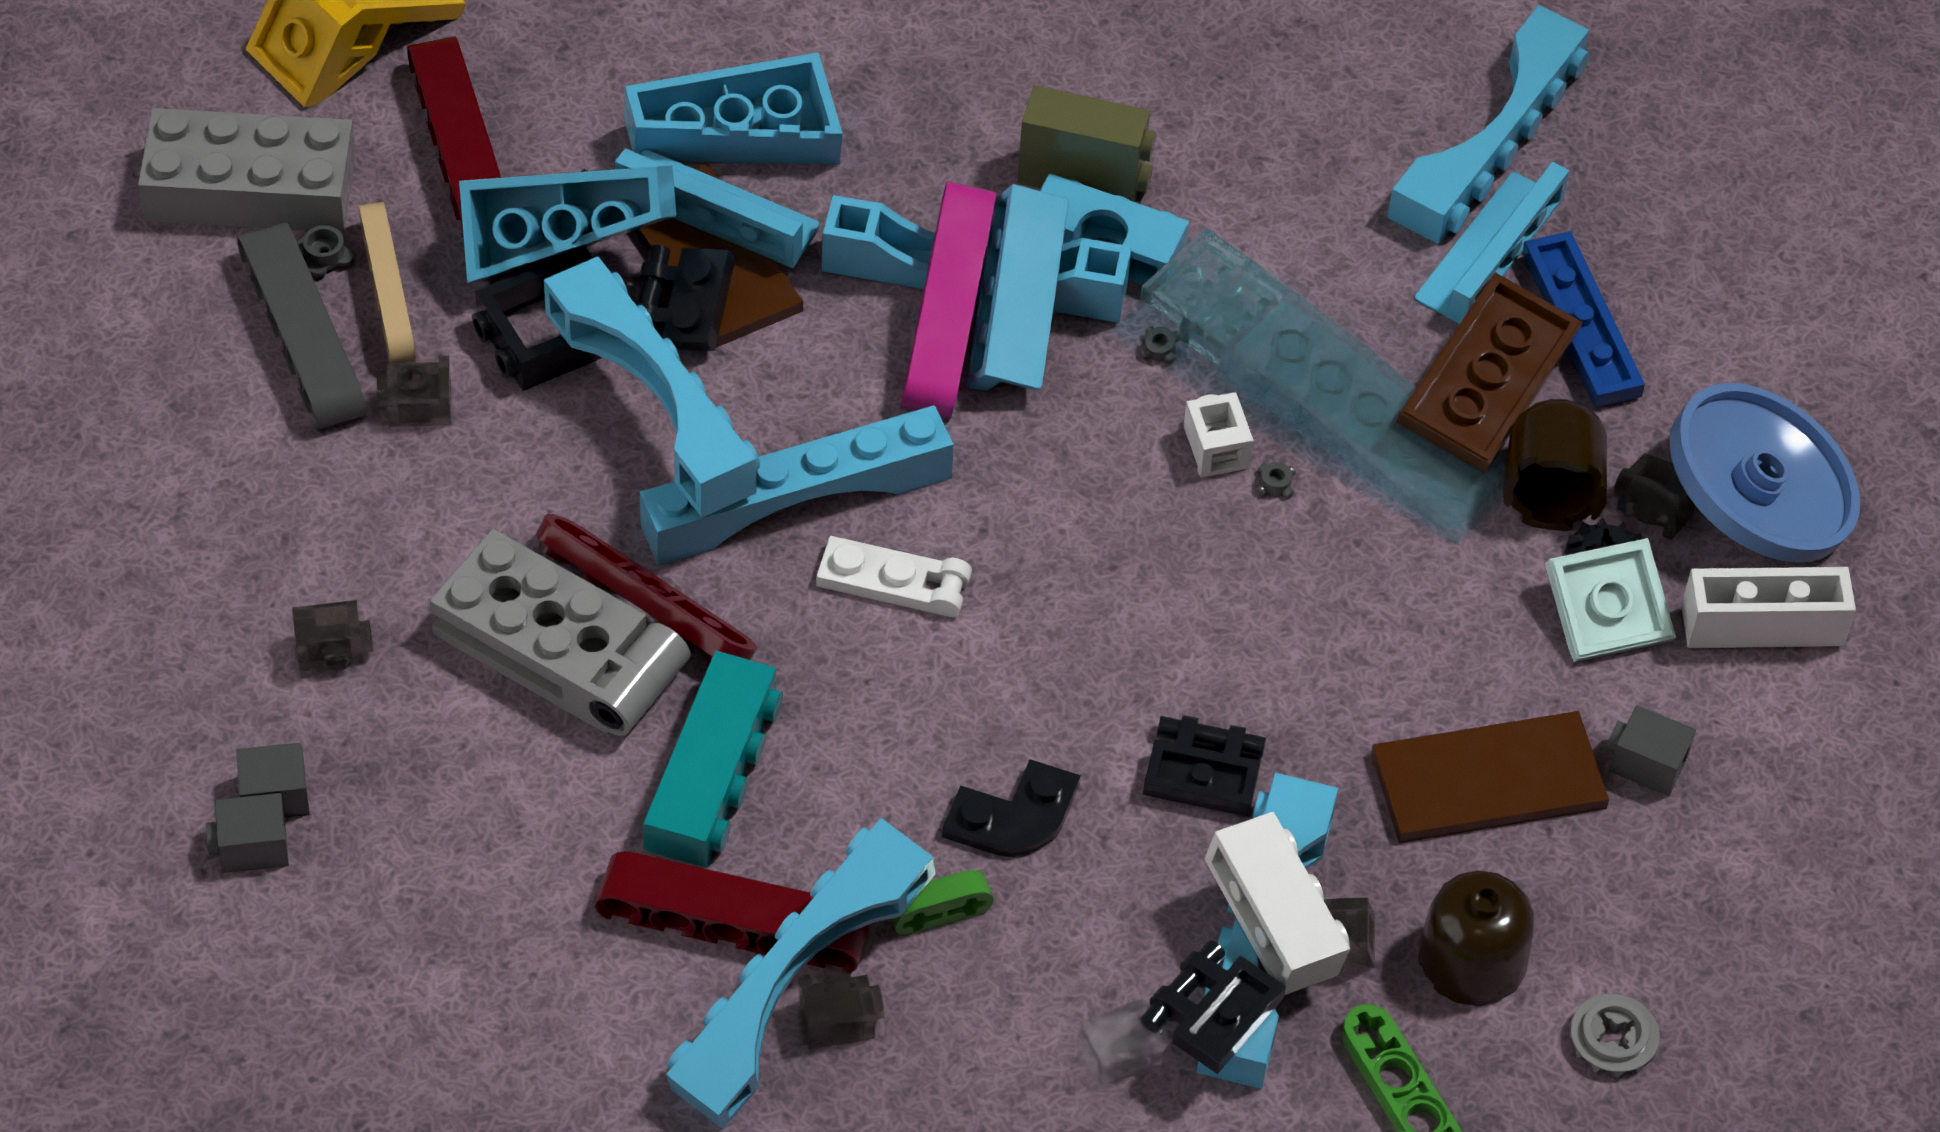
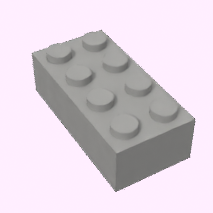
M152 108L138 182L143 221L265 228L287 222L291 230L309 231L316 226L328 225L344 233L356 160L353 120Z

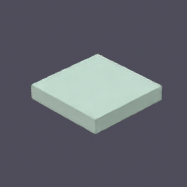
M1648 538L1551 558L1545 563L1573 662L1671 642L1676 639Z

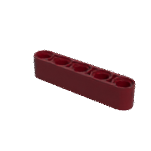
M454 36L408 45L407 56L410 71L416 75L415 88L421 107L427 110L428 121L426 123L433 146L438 145L439 158L437 159L444 182H449L451 195H449L456 221L461 220L462 224L459 181L502 177L458 39ZM462 224V233H460V234H461V237H464V236H463V224Z
M623 851L611 855L595 908L606 919H611L612 915L629 919L628 924L662 932L667 927L683 931L681 936L715 944L718 943V940L736 943L735 948L766 955L778 941L775 939V934L782 922L792 912H797L800 915L813 898L810 896V892ZM870 924L843 935L819 951L807 965L825 968V965L829 964L842 967V973L854 972L858 967Z

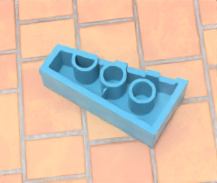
M672 165L459 181L467 283L495 278L579 248L676 217Z

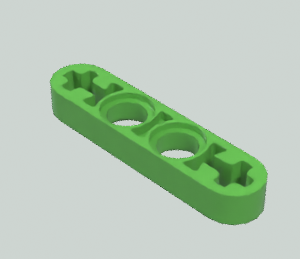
M1371 1004L1359 1005L1350 1010L1343 1026L1342 1040L1344 1046L1396 1131L1418 1132L1409 1125L1407 1118L1414 1112L1422 1111L1433 1115L1438 1122V1128L1432 1132H1463L1387 1011ZM1364 1023L1369 1029L1379 1028L1376 1041L1382 1052L1375 1058L1376 1046L1367 1034L1357 1035L1359 1024ZM1388 1067H1399L1406 1071L1411 1081L1404 1087H1390L1381 1080L1380 1072Z

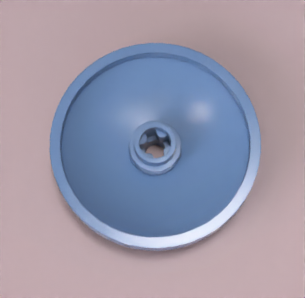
M1721 383L1709 386L1696 393L1676 416L1670 433V452L1676 474L1696 507L1729 538L1763 556L1786 562L1800 563L1811 562L1828 556L1852 533L1859 518L1860 494L1851 465L1830 434L1815 419L1792 402L1759 387L1739 383Z

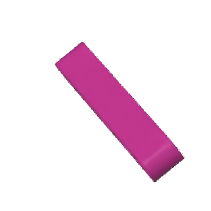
M950 181L946 182L900 408L916 411L935 405L940 417L947 419L952 417L996 200L995 191Z

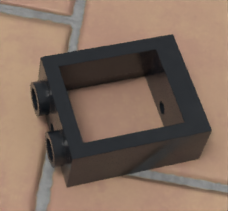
M586 247L579 248L475 291L477 313L472 314L475 331L483 343L491 340L496 348L495 359L501 373L506 379L514 376L522 391L602 359V357L596 354L571 348L562 335L527 349L505 316L545 299L544 279L593 259Z

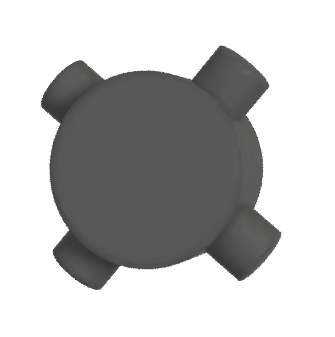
M1148 327L1145 331L1146 348L1140 350L1141 357L1144 360L1150 357L1155 361H1166L1167 364H1172L1176 360L1174 356L1176 354V342L1182 339L1178 331L1172 332L1165 327Z
M1279 462L1263 463L1259 466L1258 471L1261 473L1260 485L1256 487V491L1260 496L1264 494L1273 497L1284 495L1287 499L1293 496L1294 491L1291 489L1292 476L1296 474V471L1292 466L1288 467Z

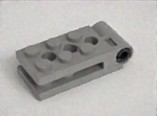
M495 529L489 532L430 600L431 613L438 617L432 624L433 635L607 735L608 733L617 736L627 735L691 657L686 642L669 627L660 623H650L646 627V614Z

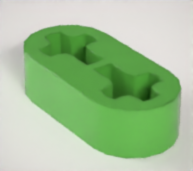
M978 870L963 871L931 880L900 917L891 918L896 932L906 936L983 914L993 905L994 898L984 873Z

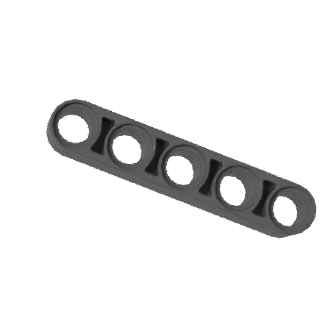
M282 222L237 236L241 260L243 263H249L251 275L248 276L258 299L265 300L267 312L264 313L275 338L281 337L283 344L281 352L291 375L297 374L300 387L297 389L308 414L313 412L315 415V430L318 431L366 416V404L357 377L289 224Z

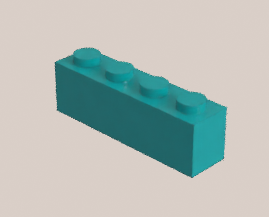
M715 650L644 820L645 851L704 868L707 867L713 851L723 852L731 827V822L726 820L731 807L738 809L741 807L748 787V777L744 776L748 763L754 765L759 763L766 741V734L761 733L766 720L775 722L781 708L783 691L776 689V667Z

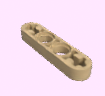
M384 202L359 205L361 231L369 269L373 274V288L378 311L381 312V327L390 368L416 364L412 330Z

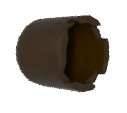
M1549 399L1535 403L1522 412L1515 421L1509 436L1503 480V502L1507 507L1511 505L1512 508L1522 514V523L1535 528L1569 531L1572 530L1573 522L1586 519L1590 515L1591 520H1595L1605 508L1607 503L1606 429L1599 417L1584 405L1567 399Z
M1479 870L1458 874L1443 884L1430 905L1420 938L1418 953L1419 965L1422 966L1425 976L1434 984V989L1437 993L1459 1004L1483 1006L1488 1001L1501 999L1505 995H1511L1517 990L1526 975L1533 938L1534 912L1528 896L1514 881L1498 873Z

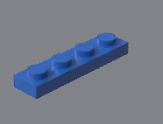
M1568 231L1525 241L1522 255L1543 299L1583 322L1578 334L1567 350L1594 407L1642 397L1645 383L1572 232Z

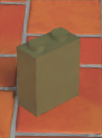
M1034 85L1022 120L1017 183L1042 188L1049 173L1065 179L1079 181L1083 185L1112 195L1123 196L1135 202L1138 192L1147 194L1152 177L1153 165L1145 163V161H1151L1157 134L1156 132L1148 131L1151 110Z

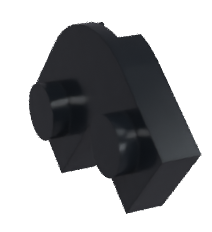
M1030 759L1012 802L960 786L943 825L942 838L1005 857H1014L1015 852L1029 851L1042 846L1048 841L1053 842L1066 820L1079 788L1081 775Z

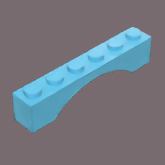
M1538 5L1515 34L1509 62L1513 79V93L1502 112L1484 130L1466 142L1439 153L1416 158L1392 189L1387 218L1437 244L1443 240L1449 231L1455 234L1458 233L1468 217L1470 211L1468 206L1474 199L1479 202L1485 199L1494 181L1493 174L1496 170L1500 168L1505 171L1509 168L1518 151L1519 145L1517 143L1522 137L1529 140L1534 136L1541 123L1542 111L1545 107L1548 106L1554 109L1565 92L1567 79L1570 76L1578 78L1584 71L1590 58V52L1585 50L1589 29Z
M833 195L823 230L822 272L924 289L935 233L901 217L883 203ZM1079 238L1064 243L1062 245L1053 312L1119 323L1128 285L1132 246ZM987 247L976 296L978 299H980Z
M597 256L544 279L546 315L570 347L596 354L620 365L639 378L661 401L671 418L676 433L674 445L675 484L700 517L703 518L755 494L756 470L760 468V461L754 446L748 440L742 441L733 430L732 422L726 410L720 405L715 407L706 395L705 387L700 377L693 371L689 373L680 362L678 352L672 341L668 338L662 339L655 330L647 309L643 305L637 306L630 298L621 276L617 272L611 273Z
M935 405L759 456L760 468L756 470V493L703 518L700 517L683 495L675 481L640 491L641 528L658 566L713 550L727 538L751 523L778 510L806 500L855 491L901 494L952 479L954 444Z
M1275 773L1270 792L1259 791L1253 818L1274 812L1282 828L1288 829L1294 836L1298 847V856L1306 869L1323 857L1339 788ZM1229 905V906H1228V913L1234 914L1233 910L1231 909V907H1230V905ZM1235 918L1233 928L1222 926L1218 944L1225 951L1222 967L1228 970L1240 955L1258 967L1257 954L1238 919ZM1207 987L1205 988L1204 996L1210 991ZM1274 1009L1218 1074L1199 1061L1196 1073L1262 1089L1279 1019L1276 1010Z
M880 818L871 830L864 827L854 836L845 852L848 855L847 859L836 872L829 869L818 879L810 893V896L813 898L800 915L797 912H792L782 922L775 934V939L778 940L765 957L758 954L746 965L739 977V981L742 983L729 1000L725 997L720 998L706 1014L703 1020V1024L706 1027L694 1042L684 1041L670 1057L667 1063V1067L670 1070L666 1074L670 1089L722 1129L759 1088V1060L765 1030L777 1001L794 976L819 951L843 935L873 922L900 917L934 877V857L884 819Z

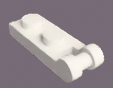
M830 536L816 576V586L955 618L959 615L963 603V597L960 594L961 588L967 587L972 568L967 562L958 558H947L940 561ZM927 580L941 583L940 587L935 590L925 588Z

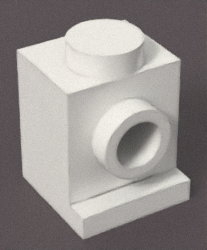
M1237 393L1209 394L1196 400L1186 401L1183 426L1198 466L1197 470L1200 478L1249 469L1254 440Z

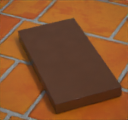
M709 163L695 168V170L719 179ZM674 218L634 230L649 253L652 245L666 246L671 250L668 266H678L682 248L729 250L736 258L716 348L803 312V300L777 262Z
M1495 272L1399 413L1396 423L1486 474L1509 439L1511 429L1518 416L1530 407L1578 334L1583 322Z
M1579 711L1378 743L1372 746V759L1399 843L1607 809L1609 797Z

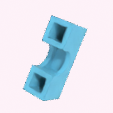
M1049 173L1040 191L1066 198L1069 203L1063 244L1079 238H1103L1111 240L1116 244L1132 246L1128 280L1165 293L1186 251L1189 221L1179 218L1170 212L1159 211L1130 201L1123 196L1112 195L1083 185L1079 181L1065 179Z

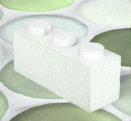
M1848 567L1691 569L1681 603L1688 648L1844 646L1856 612Z
M1274 812L1216 831L1205 856V861L1267 974L1286 986L1285 995L1338 976L1350 951L1349 937L1343 924L1339 920L1333 919L1324 903L1323 890L1318 879L1313 874H1308L1298 856L1297 843L1292 833L1288 829L1282 828Z

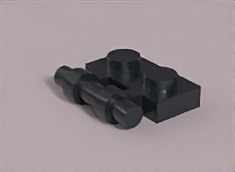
M652 245L648 261L643 262L641 266L639 280L643 284L639 301L635 304L637 306L643 305L647 309L654 328L663 330L662 339H670L676 349L715 351L736 258L729 250L682 248L678 266H668L671 250L666 246ZM662 288H673L668 308L658 307Z
M1183 715L1182 720L1161 716L1157 736L1177 741L1172 743L1154 740L1144 782L1143 795L1249 817L1261 761L1241 757V754L1262 758L1266 737L1248 734L1245 727L1230 725L1229 729L1200 724L1197 717ZM1197 744L1224 750V753L1196 748L1193 745Z
M1210 940L1199 952L1193 951L1180 964V974L1169 986L1163 985L1153 994L1149 1000L1150 1008L1140 1019L1144 1027L1153 1033H1158L1167 1021L1178 1022L1180 1025L1173 1032L1172 1044L1218 1074L1282 1001L1286 986L1241 955L1228 970L1224 969L1218 963L1225 957V951L1218 943ZM1197 987H1207L1210 989L1198 1004L1188 999Z

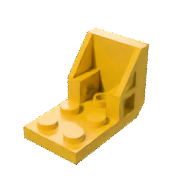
M267 0L245 50L304 107H312L333 94L376 56L390 24L399 25L405 22L421 21L432 23L438 20L459 19L467 3L464 0Z

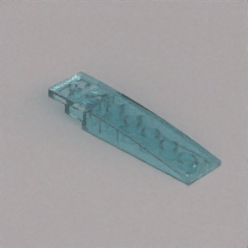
M1205 228L1142 285L1140 299L1179 325L1178 339L1217 365V377L1456 544L1503 499V480L1506 465L1496 457L1485 474L1396 423L1399 413L1416 387L1309 301L1209 229Z

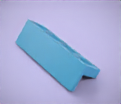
M624 148L615 161V169L672 165L676 217H673L674 219L790 268H794L819 231V222L815 219L650 150H644L641 154Z
M1552 161L1536 183L1516 172L1510 173L1416 293L1415 300L1460 324L1493 274L1496 272L1504 277L1521 255L1524 242L1535 237L1562 202L1570 170Z
M1012 184L996 197L966 388L988 391L999 382L1032 390L1041 388L1069 204L1066 198Z

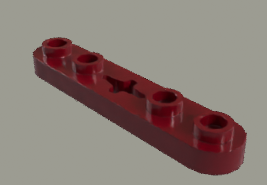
M546 514L536 532V537L542 542L540 548L545 554L561 562L570 561L583 570L581 576L584 580L601 589H612L675 631L686 644L693 643L705 651V659L709 663L715 650L748 660L752 659L757 646L745 634L582 526L555 514Z

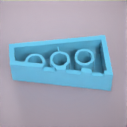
M819 52L625 86L624 121L632 151L641 154L644 150H650L674 161L840 164L843 133Z

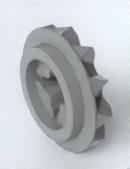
M1602 994L1588 999L1576 1010L1571 1022L1569 1039L1573 1041L1576 1048V1057L1584 1058L1592 1065L1594 1073L1603 1069L1614 1072L1618 1078L1624 1072L1632 1070L1640 1073L1645 1064L1654 1059L1659 1046L1660 1032L1657 1021L1652 1013L1639 1001L1620 994ZM1609 1026L1613 1032L1629 1029L1624 1036L1623 1046H1619L1615 1041L1599 1043L1604 1037L1605 1027Z

